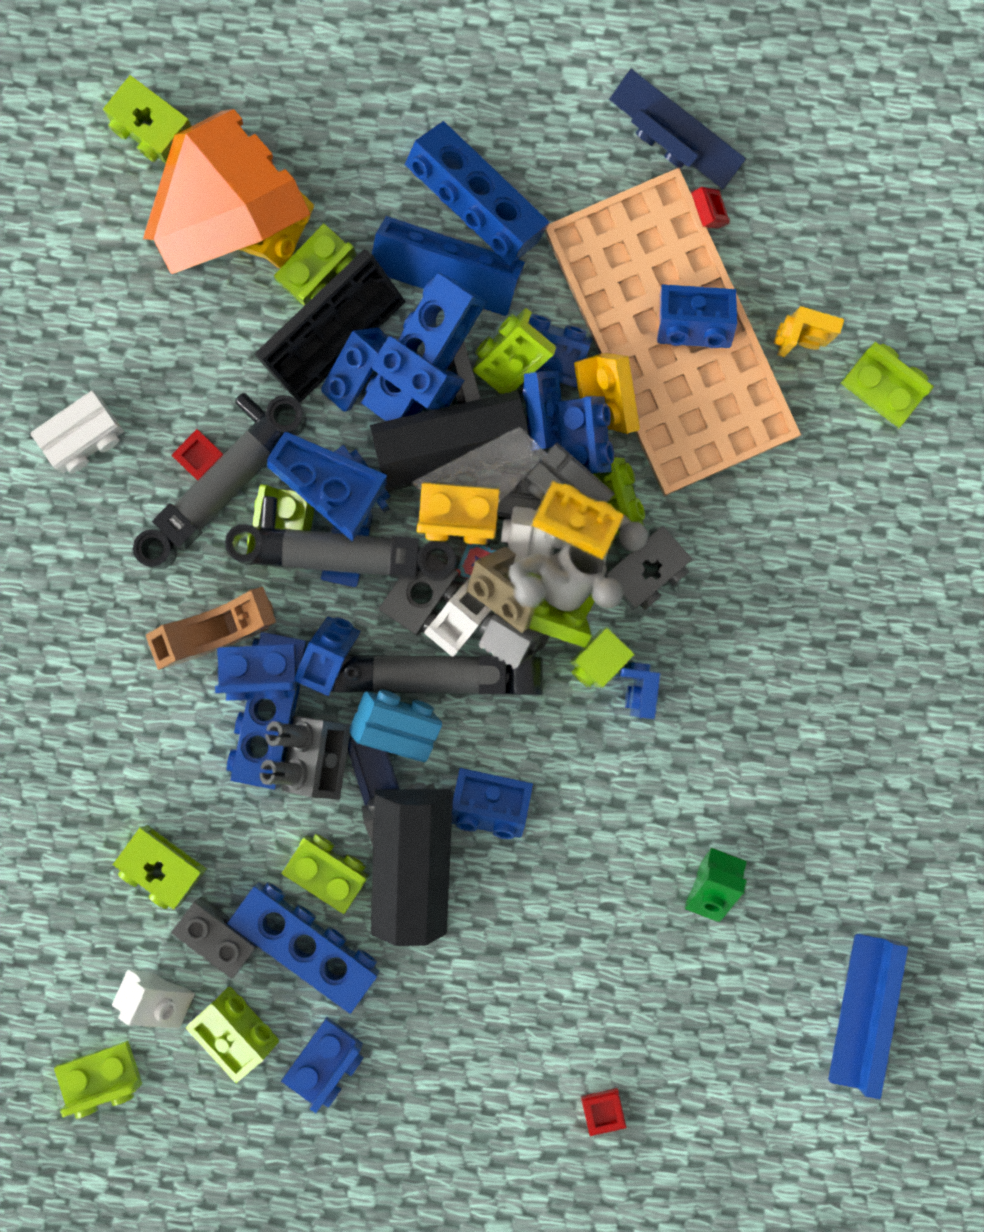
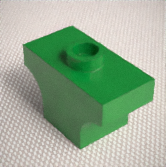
M711 848L700 863L694 885L686 901L685 910L720 923L744 893L747 879H744L747 861Z

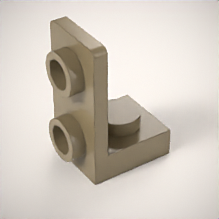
M503 547L475 561L466 591L518 631L524 632L529 629L536 606L526 607L517 601L514 595L515 585L510 581L509 570L514 563L516 554L507 547Z

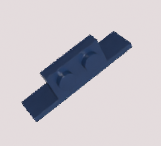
M630 68L609 98L612 103L633 118L631 123L638 127L635 134L650 146L657 142L667 150L664 157L680 169L684 165L689 168L695 167L722 189H725L747 159L632 68Z

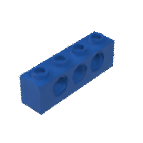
M442 121L415 140L405 166L510 266L539 242L550 222L447 123Z
M437 273L435 278L426 284L422 294L423 298L416 310L406 318L403 325L404 330L398 340L416 353L419 345L423 342L425 352L422 357L437 368L447 370L487 301L454 278ZM443 310L445 314L444 321L440 326H437V315ZM380 374L374 376L369 381L366 387V395L361 402L385 421L418 414L424 408L423 405L402 390L400 391L398 387Z
M261 632L260 639L255 638L252 646L295 644L296 668L298 670L309 641ZM297 683V690L287 691L288 698L270 699L276 706V713L268 721L262 719L258 713V706L264 700V692H249V700L246 702L244 713H238L234 733L239 735L237 749H231L227 761V771L232 772L230 781L273 790L280 787V785L263 784L260 780L259 772L273 773L272 770L260 769L262 763L265 760L285 762L288 747L270 746L268 744V751L265 756L257 757L252 753L250 744L256 736L265 738V734H279L276 731L266 730L272 721L292 724L301 686L300 683Z
M258 882L227 924L351 1014L379 974L380 970L375 967L377 961L362 949H358L355 953L344 944L347 939L334 928L328 927L324 930L313 921L316 916L304 906L298 904L294 908L283 900L286 896L285 893L270 882H267L264 886ZM276 912L284 917L285 928L283 930L275 931L268 926L267 916L269 913ZM301 935L311 936L316 942V950L311 953L301 951L297 945V938ZM334 957L341 958L347 965V972L342 975L331 973L328 969L327 961Z

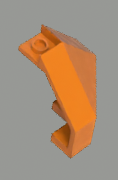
M234 109L221 111L174 135L143 237L146 240H154L171 274L263 241L311 215L294 178L286 169L279 172L272 162L273 154L256 134L248 137L241 128L243 119Z

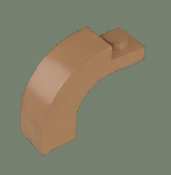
M264 587L252 589L210 611L164 624L145 636L157 669L161 670L215 652L218 647H228L268 630V627L276 623L273 614V606L267 598Z

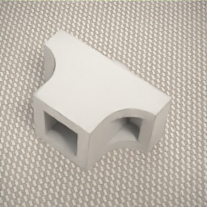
M470 578L448 601L443 610L424 632L452 657L456 655L482 625L485 618L493 612L466 591Z
M128 970L112 1005L121 1011L119 1019L127 1025L180 1028L195 993L183 986L168 982L152 972Z

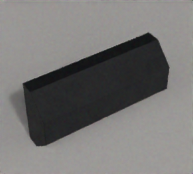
M364 249L255 352V356L300 403L327 378L352 331L379 328L406 301L375 257Z
M518 390L370 425L380 471L387 475V484L385 486L387 492L419 485L423 482H432L526 460L532 457L528 428Z
M375 789L371 935L394 946H426L447 934L453 806L452 789Z

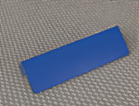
M388 216L384 218L375 234L372 255L389 278L424 289L426 284L435 278L437 273H441L454 278L486 300L487 303L483 309L503 316H507L509 313L513 295L525 264L524 261L517 260L510 266L494 251Z
M855 934L828 1078L830 1083L858 1088L866 1097L880 1100L908 947L898 941Z

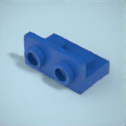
M661 285L660 323L657 343L710 348H730L732 346L737 327L736 289Z
M531 314L528 323L556 346L554 355L536 372L558 370L560 383L577 388L574 363L587 358L593 338L586 336L587 332L581 328L566 325L565 329L550 325L551 320L544 316Z
M558 370L524 374L523 397L526 403L527 428L531 447L533 450L551 448L556 443L561 445L558 402L562 401Z
M586 396L582 399L559 401L558 413L562 447L592 474L611 472V464L614 461V448L608 438L607 426L611 422V413L608 404L605 403V397Z
M295 644L217 648L218 685L215 686V693H226V701L249 700V692H264V699L288 698L287 691L297 690V682L294 681L297 673Z
M628 662L614 676L634 679V685L627 686L625 695V708L631 709L630 716L655 719L660 673L650 672L651 664Z
M460 768L453 797L452 824H455L457 828L464 831H476L477 829L489 831L501 839L521 838L526 824L533 783Z
M326 1017L281 1082L310 1102V1110L315 1114L322 1104L329 1108L341 1090L337 1086L339 1080L344 1073L351 1077L364 1057L359 1054L363 1043Z

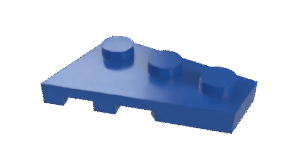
M286 431L267 458V467L351 541L354 540L387 484L386 474Z

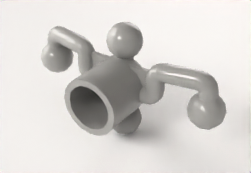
M624 515L618 527L620 531L619 541L622 547L628 551H639L648 542L647 529L639 522H631ZM544 532V537L547 543L554 548H562V550L549 558L540 554L532 555L515 562L509 570L510 579L515 585L514 595L517 601L526 607L537 606L545 598L548 603L559 610L573 611L577 610L592 593L595 603L608 609L617 606L623 597L621 584L613 578H605V561L608 553L601 559ZM537 570L542 574L541 579L536 576L527 575Z

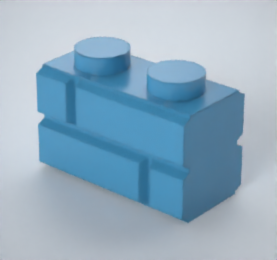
M380 689L378 694L368 691L364 692L358 706V712L355 713L349 728V733L356 743L424 763L427 762L433 749V742L436 741L442 727V721L433 712L434 708L419 700H413L412 704L401 702V698L398 695L387 690Z

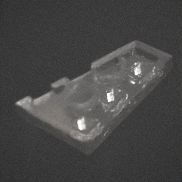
M518 426L411 483L420 491L423 482L499 488L500 502L547 452Z

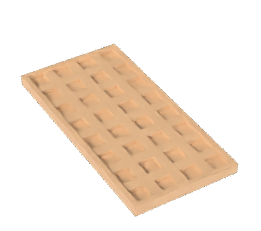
M680 168L662 174L548 225L545 230L546 237L599 354L612 353L629 356L640 430L635 431V434L663 496H667L769 451L801 435L737 293V327L730 348L674 346L657 343L662 284L734 289L707 228L702 226L693 197Z

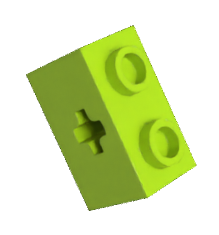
M131 75L128 76L103 108V111L110 120L108 127L126 141L130 136L138 142L137 149L152 162L159 158L166 164L174 135L192 126L187 117ZM144 120L147 123H151L153 121V123L150 126H148L147 124H142Z
M606 627L600 629L589 640L586 648L583 647L569 661L575 667L571 673L585 687L591 688L594 685L595 687L603 688L635 654Z
M148 825L142 826L137 830L112 864L120 870L118 876L123 881L134 887H137L139 884L150 892L148 897L153 903L163 909L170 907L173 910L183 903L207 870L206 867ZM161 862L164 865L161 869L164 875L156 878L153 875L155 868L152 865Z

